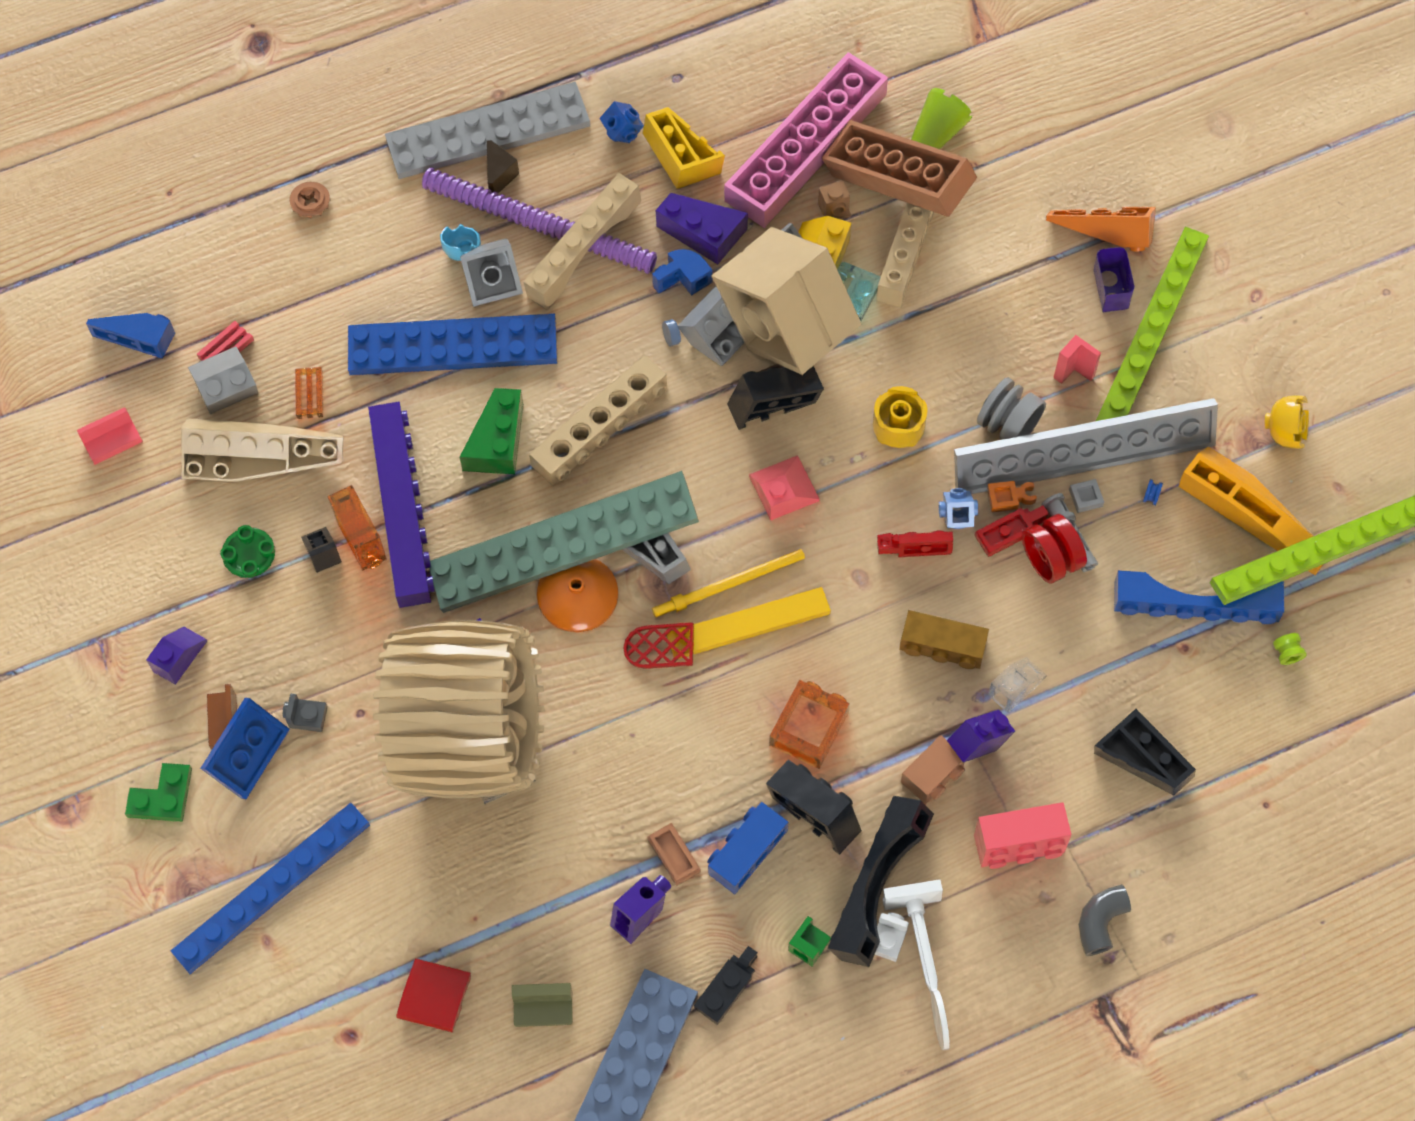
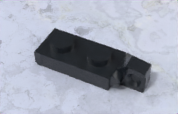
M748 946L739 958L733 955L730 960L728 959L694 1004V1008L718 1025L752 980L755 969L751 965L757 959L758 952Z

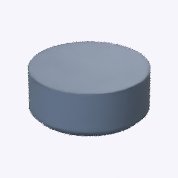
M673 319L663 321L662 330L668 346L680 344L681 335L676 321Z

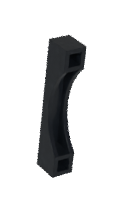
M893 796L889 807L886 809L885 816L875 835L871 849L864 860L858 879L853 885L851 895L830 939L828 949L841 961L870 967L880 943L877 930V909L883 886L899 860L912 847L924 839L934 816V813L921 800Z

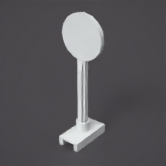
M941 880L883 889L884 909L891 910L906 907L908 916L912 919L925 983L931 993L932 1012L937 1038L941 1049L948 1050L949 1031L942 997L937 990L938 979L923 917L925 913L923 904L940 902L942 899L943 889Z

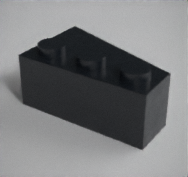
M814 365L803 375L786 367H773L761 372L749 371L741 376L727 405L738 430L746 427L745 423L757 418H760L761 422L769 420L768 414L783 410L786 414L815 404L824 387Z
M1137 709L1132 711L1094 745V754L1173 796L1195 777L1196 769Z

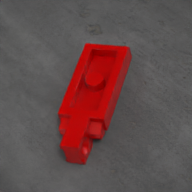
M1044 505L1031 512L1028 508H1020L977 530L975 538L986 555L990 557L1021 541L1023 531L1042 524L1044 520L1048 519L1049 513Z
M936 530L931 533L877 535L878 554L897 553L898 557L951 555L954 540L953 531Z

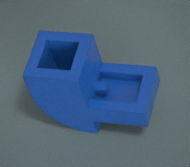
M686 249L669 252L668 264L659 266L652 273L653 287L658 294L679 281L691 296L713 283L712 268L698 253Z

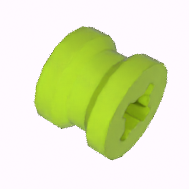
M1298 633L1286 634L1273 642L1275 650H1278L1280 653L1278 659L1281 665L1299 662L1307 656L1305 649L1300 646L1301 638Z

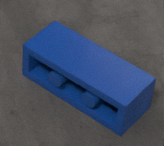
M763 802L757 808L751 807L743 818L745 822L739 829H732L725 839L726 845L721 851L716 849L707 861L709 864L708 875L734 895L788 832L789 822Z

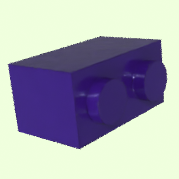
M998 709L965 720L948 738L947 742L964 763L997 751L1013 735L1015 730L1009 723L1008 718Z

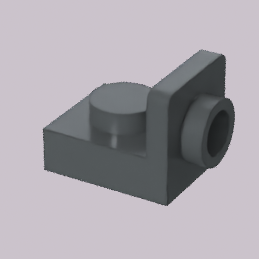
M291 693L289 702L285 701L282 714L289 728L322 732L328 706L326 702L298 699L297 694Z

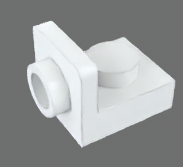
M889 912L888 915L881 913L877 926L880 943L875 955L896 962L909 925L907 921H904V917Z

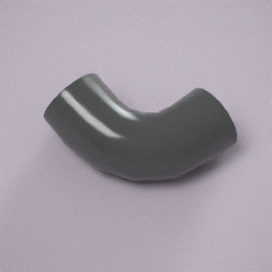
M1122 884L1107 888L1092 896L1082 909L1078 925L1081 943L1086 956L1097 955L1113 948L1108 933V924L1115 916L1131 912L1130 899Z

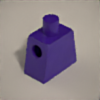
M659 875L653 882L647 877H642L613 904L610 926L632 944L663 910L665 893L671 888L670 882L662 875Z

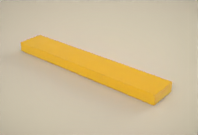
M815 588L694 624V654L831 614L823 588ZM686 627L677 630L681 633ZM690 630L684 635L689 641ZM671 631L666 638L672 643L679 635ZM681 638L674 646L681 651L687 643ZM671 648L670 650L674 658L678 653ZM689 649L684 653L686 657L689 656Z

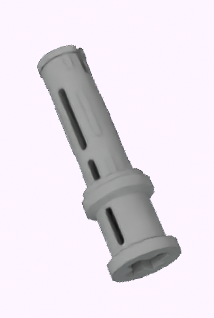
M1062 493L1052 495L1042 505H1044L1050 516L1059 513L1072 524L1084 545L1087 555L1086 566L1081 569L1083 572L1092 570L1098 565V562L1075 524V514L1067 508L1063 501L1065 497Z

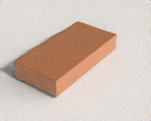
M672 823L647 836V840L676 886L701 872L700 867Z

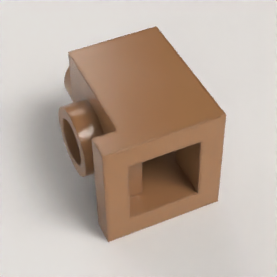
M843 180L819 187L818 205L823 216H830L840 220L851 217L849 211L850 195Z

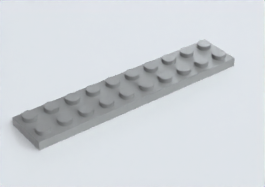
M1212 398L954 449L955 488H963L966 491H970L971 494L987 491V486L990 483L1015 481L1016 486L1026 482H1036L1207 448L1208 446H1216L1218 404Z

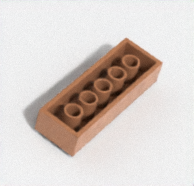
M849 120L822 157L831 175L835 178L947 217L952 214L977 179L970 162L965 157Z

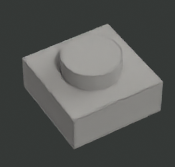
M1096 479L1070 485L1069 491L1077 513L1103 507L1104 500Z

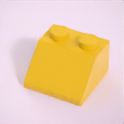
M824 216L802 222L798 233L803 239L828 248L838 270L850 241L852 223Z

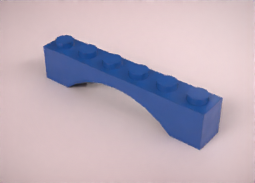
M1118 570L1114 581V611L1125 615L1146 613L1153 617L1176 615L1181 619L1204 617L1209 621H1216L1221 618L1232 619V621L1238 623L1251 620L1259 621L1262 624H1274L1280 621L1284 613V581L1223 605L1218 595L1198 596L1185 594L1161 584L1146 572Z

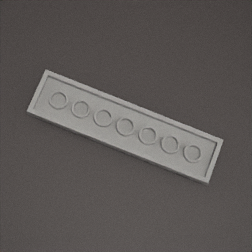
M576 82L389 132L385 134V138L398 179L424 173L429 168L438 169L487 155V140H492L502 149L507 150L590 127V119Z

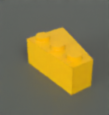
M669 107L646 114L642 134L676 189L721 174L725 155L720 150L716 152L707 144V139L703 136H697L690 130L691 126Z

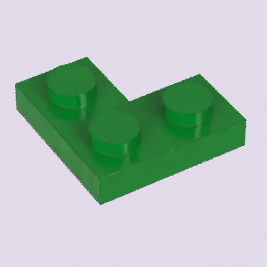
M162 763L158 789L129 788L125 810L126 817L183 822L192 772L191 766Z

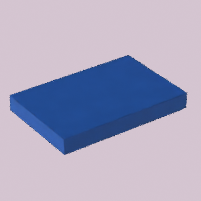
M244 698L200 769L239 798L246 800L290 729L252 699Z

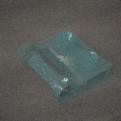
M841 262L837 269L843 284L847 278H853L847 292L860 321H862L878 291L881 277L852 264Z

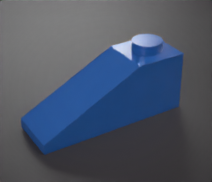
M149 313L88 319L86 322L93 337L162 359L175 335L171 321L160 314L155 316Z

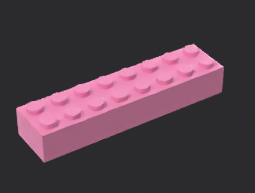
M848 52L725 183L724 202L736 210L748 213V218L765 228L824 164L822 160L823 155L849 120L861 123L887 95L888 77Z

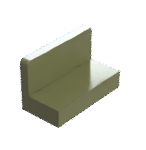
M571 983L512 985L515 1027L571 1025L573 1023Z

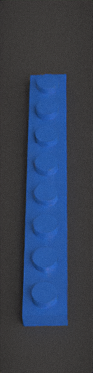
M349 803L170 950L186 971L192 974L370 826L369 822L352 803Z

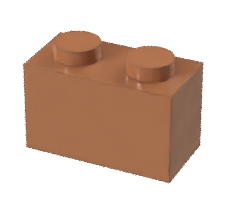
M940 735L902 773L901 783L926 805L931 799L937 800L946 790L944 786L951 779L956 781L965 771L964 763L947 740Z

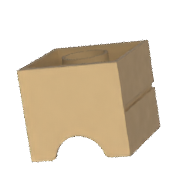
M770 227L744 249L745 251L737 254L712 275L715 285L748 351L801 375L862 325L828 248L777 228Z

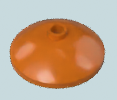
M597 559L540 578L537 587L538 605L543 616L555 627L569 632L589 631L602 625L613 614L619 595L614 574L604 563ZM575 583L581 584V587L578 589H574L572 585Z

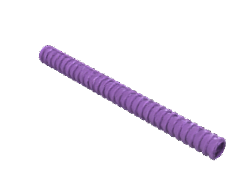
M429 168L424 173L422 179V187L425 190L430 189L431 192H437L439 195L444 194L445 197H451L454 201L458 199V202H465L468 206L472 204V207L475 209L479 207V210H486L489 214L493 212V215L496 217L500 215L502 219L507 218L508 221H514L517 225L522 223V226L525 228L529 226V229H536L538 233L543 231L544 235L550 234V237H557L558 240L575 223L574 221L570 223L569 219L563 220L561 216L556 217L553 213L548 214L545 210L541 212L540 208L534 209L532 205L527 207V204L524 202L520 204V201H513L511 197L506 198L505 195H499L495 191L492 193L490 189L484 190L482 186L477 188V185L474 183L470 185V182H463L460 178L456 180L455 176L449 177V174H442L441 171H435L434 168ZM605 233L588 250V252L593 250L596 255L601 253V256L604 258L608 256L609 260L615 259L617 263L622 261L625 266L630 264L631 268L637 267L638 271L644 270L646 274L652 272L657 261L656 252L649 253L648 249L642 250L640 246L635 248L634 244L630 243L628 245L627 241L620 242L619 238L613 239L611 235L606 237Z

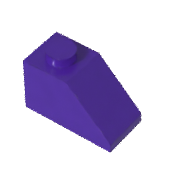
M182 627L162 637L146 661L154 673L176 685L206 644L207 639L186 627Z

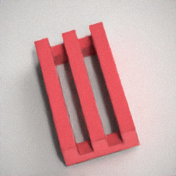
M234 321L200 350L197 356L203 361L229 350L231 345L242 336L243 338L233 346L237 347L239 352H241L254 341V338Z

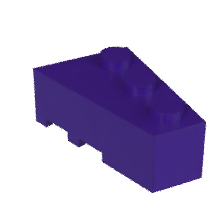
M670 193L655 210L656 227L717 265L748 230V213Z

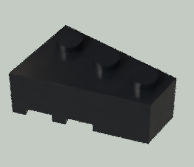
M788 759L767 781L766 785L772 798L796 819L800 820L802 818L815 828L812 832L816 836L820 837L824 834L829 838L834 846L833 850L839 855L862 831L852 807V800L845 793L840 792L838 794L832 790L831 785L823 778L816 779L804 765L799 764L797 766Z

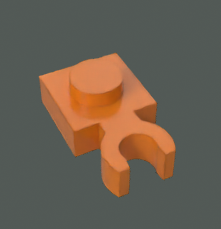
M1015 481L988 484L987 491L991 512L1017 510L1019 502L1025 505L1035 504L1037 496H1028L1025 493L1026 491H1033L1034 483L1026 482L1017 488Z

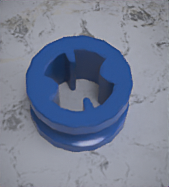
M1150 479L1143 502L1151 501L1152 505L1156 506L1163 483L1155 484Z

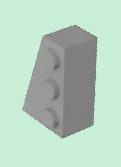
M669 533L622 549L667 584L672 583L691 570L686 558Z

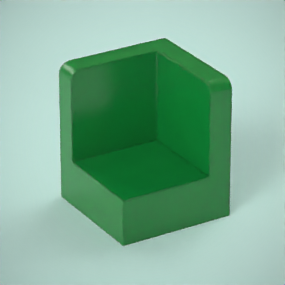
M807 916L789 942L788 951L813 967L831 938L815 927L813 919Z

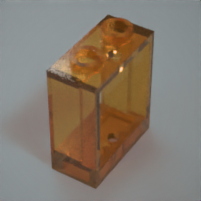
M350 485L327 496L335 520L362 571L368 568H376L383 561L387 560L380 536L353 486Z
M799 680L770 734L769 746L820 769L849 714L850 703L837 693L829 694L823 691L814 682ZM801 696L837 712L819 747L784 731Z

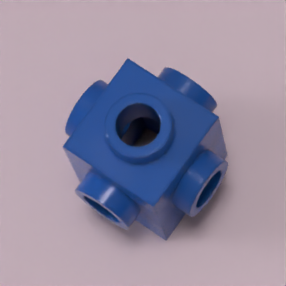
M614 101L599 118L607 130L608 137L615 142L630 143L644 127L639 118V113L631 104Z

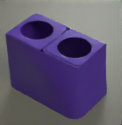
M1121 247L1101 249L1097 253L1093 271L1102 312L1129 309L1135 285L1127 251ZM1105 271L1115 273L1117 283L1109 287L1104 286L1101 273Z

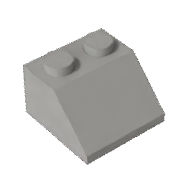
M233 347L188 367L210 414L258 394L255 381L237 347Z

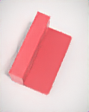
M1075 335L1059 353L1054 379L1062 384L1075 370L1089 381H1092L1096 374L1101 352Z
M126 408L117 410L77 430L94 465L143 442Z

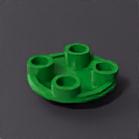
M243 525L226 539L220 555L225 567L232 574L241 578H252L263 574L270 568L275 559V546L272 538L265 531L252 528L249 525Z

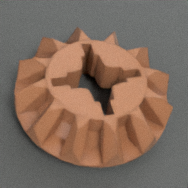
M304 182L293 189L289 201L293 212L298 213L300 217L308 216L311 219L312 216L317 214L321 216L322 211L328 209L331 199L324 185L318 182ZM312 197H314L315 203L310 202L309 205H307L305 200H310Z

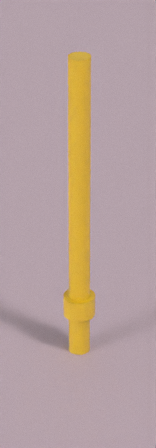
M799 549L688 594L682 595L680 593L671 597L670 601L652 607L653 615L657 618L674 610L679 612L687 609V605L805 559L802 549Z

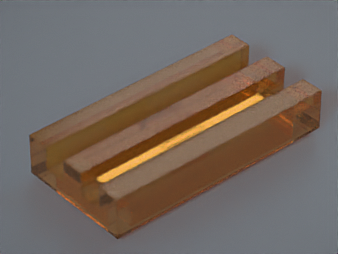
M322 368L295 369L297 419H303L302 416L313 418V415H318V418L323 417ZM312 374H316L317 408H313ZM302 375H306L307 409H302Z

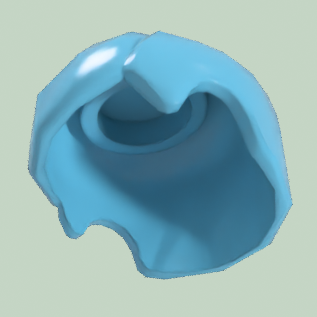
M462 224L454 230L447 226L440 234L443 251L449 258L456 261H461L460 256L481 246L479 233L473 228L464 227Z

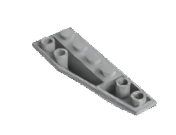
M792 223L781 229L784 232L802 238ZM716 286L678 325L691 346L720 366H723L744 344Z

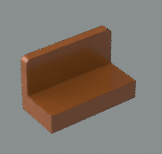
M225 684V692L207 694L208 743L211 750L237 711V696L231 684Z

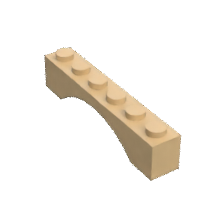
M620 173L614 177L524 280L523 283L529 299L546 310L550 308L563 293L575 268L590 247L608 229L626 220L641 203L638 184Z

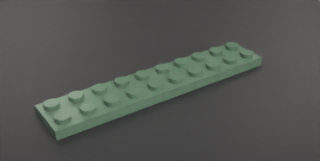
M682 471L436 558L430 561L431 568L429 569L433 577L440 609L445 613L698 523L699 519L685 476Z

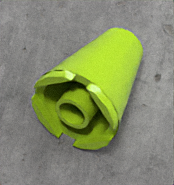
M932 88L927 95L911 140L941 149L972 119V116H969L971 114L970 108L952 94L949 98L943 95L945 90Z

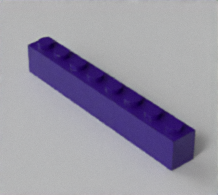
M400 401L369 406V417L398 606L403 608L432 603L430 593L435 592L432 576L428 577L426 569L431 568L429 552H424L423 544L428 543L425 528H420L419 520H424L422 505L416 503V496H420L418 480L413 481L412 473L417 472L415 459L414 457H409L408 451L413 449L411 434H406L405 427L410 426L407 410L402 411Z

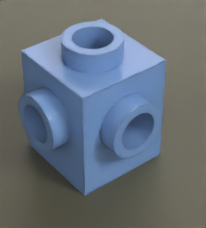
M954 488L950 492H943V501L939 502V517L944 518L947 528L963 529L974 527V516H978V501L973 500L971 492L963 488Z

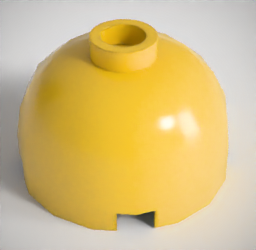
M1294 395L1283 397L1274 403L1271 413H1266L1265 429H1270L1271 437L1277 444L1287 448L1302 449L1305 447L1301 443V438L1307 440L1309 428V410H1303V403H1308L1306 396Z

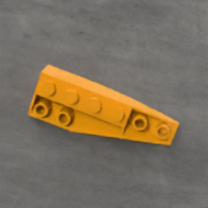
M1208 446L1199 452L1183 472L1178 487L1275 550L1279 551L1313 537L1254 475ZM1323 565L1308 571L1316 575Z

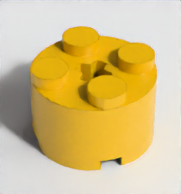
M895 386L877 398L874 405L873 430L878 442L894 448L913 447L918 443L925 431L928 409L925 400L918 395L917 391L905 386Z

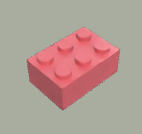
M1064 802L978 817L974 839L981 867L989 866L990 869L1004 867L1008 862L1017 861L1018 864L1032 862L1037 857L1045 856L1046 859L1060 857L1062 853H1065L1072 834Z

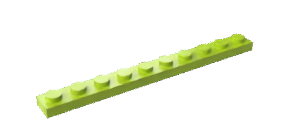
M1185 226L1096 421L1129 414L1208 241L1209 235Z
M1415 495L1212 577L1210 584L1223 605H1226L1415 527Z

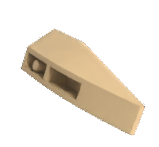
M188 418L181 428L182 479L238 482L343 462V436L270 424Z

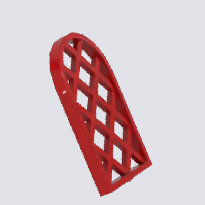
M694 623L638 627L630 632L625 639L624 655L630 664L643 669L693 666ZM686 627L681 633L676 629ZM657 629L667 630L662 634ZM649 630L645 635L641 633V631ZM673 630L679 636L671 643L666 636ZM689 630L690 641L684 636ZM653 632H656L660 637L652 644L647 638ZM638 634L641 639L634 645L630 640L634 635ZM682 638L687 645L680 651L674 645ZM662 640L669 645L663 652L656 647ZM645 641L650 647L642 653L638 647ZM673 648L678 654L670 661L665 655ZM654 649L659 656L652 662L646 656ZM688 649H689V659L684 655V653H685ZM634 651L641 656L636 662H633L629 657ZM680 657H682V658H683L685 661H687V662H676V661H677ZM663 658V659H664L665 661H667L668 663H658V662ZM643 659H645L649 664H639V663H640Z

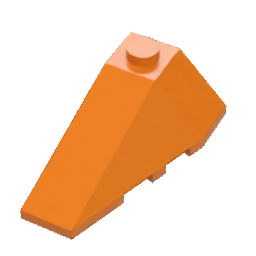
M1122 207V210L1112 213L1107 208H1098L1097 210H1092L1091 214H1086L1084 209L1050 210L1046 215V221L1121 247H1130V251H1144L1152 243L1156 207Z

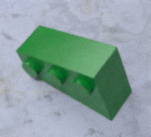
M494 388L459 457L462 471L515 475L524 405L521 389Z

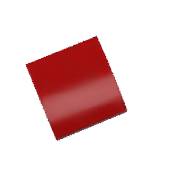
M415 958L400 1000L396 1018L453 1032L462 1010V1001L471 980V972Z

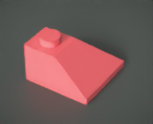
M798 455L749 474V478L770 520L820 501Z

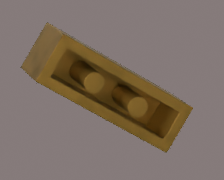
M908 610L899 650L904 651L910 656L917 657L923 655L931 657L932 660L939 663H946L948 661L956 663L965 669H980L989 629Z

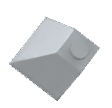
M507 238L483 244L460 256L473 307L523 294L511 244Z

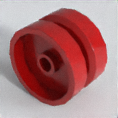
M1055 514L1044 520L1042 526L1035 525L1023 531L1022 542L1026 555L1033 568L1045 582L1049 584L1055 583L1065 577L1066 571L1072 573L1086 566L1087 555L1084 545L1075 528L1063 515Z

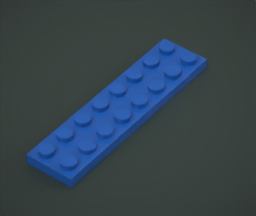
M555 313L348 325L349 375L557 364Z

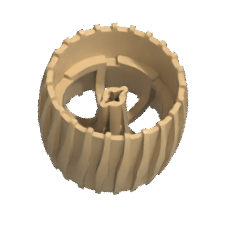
M453 620L410 626L391 632L388 635V639L383 643V648L386 652L380 653L378 658L379 662L383 663L382 670H377L375 673V678L380 680V691H374L373 694L374 699H379V713L373 714V720H379L380 733L375 734V741L382 744V751L377 754L379 761H384L386 764L382 768V773L384 776L389 777L387 783L393 789L428 797L478 798L510 793L532 785V781L536 778V772L532 770L539 768L540 761L535 759L536 753L542 752L543 747L537 741L538 733H544V726L539 725V712H544V706H539L538 693L544 692V687L537 684V674H541L542 669L540 665H535L534 659L538 658L539 654L537 649L531 648L535 644V640L530 636L528 629L491 621Z

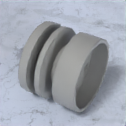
M1009 377L1002 380L989 394L977 417V423L983 428L988 426L987 430L991 433L996 432L1002 427L999 437L1001 440L1031 434L1046 408V402L1033 393H1028L1021 399L1024 388L1021 385L1014 387L1015 382Z

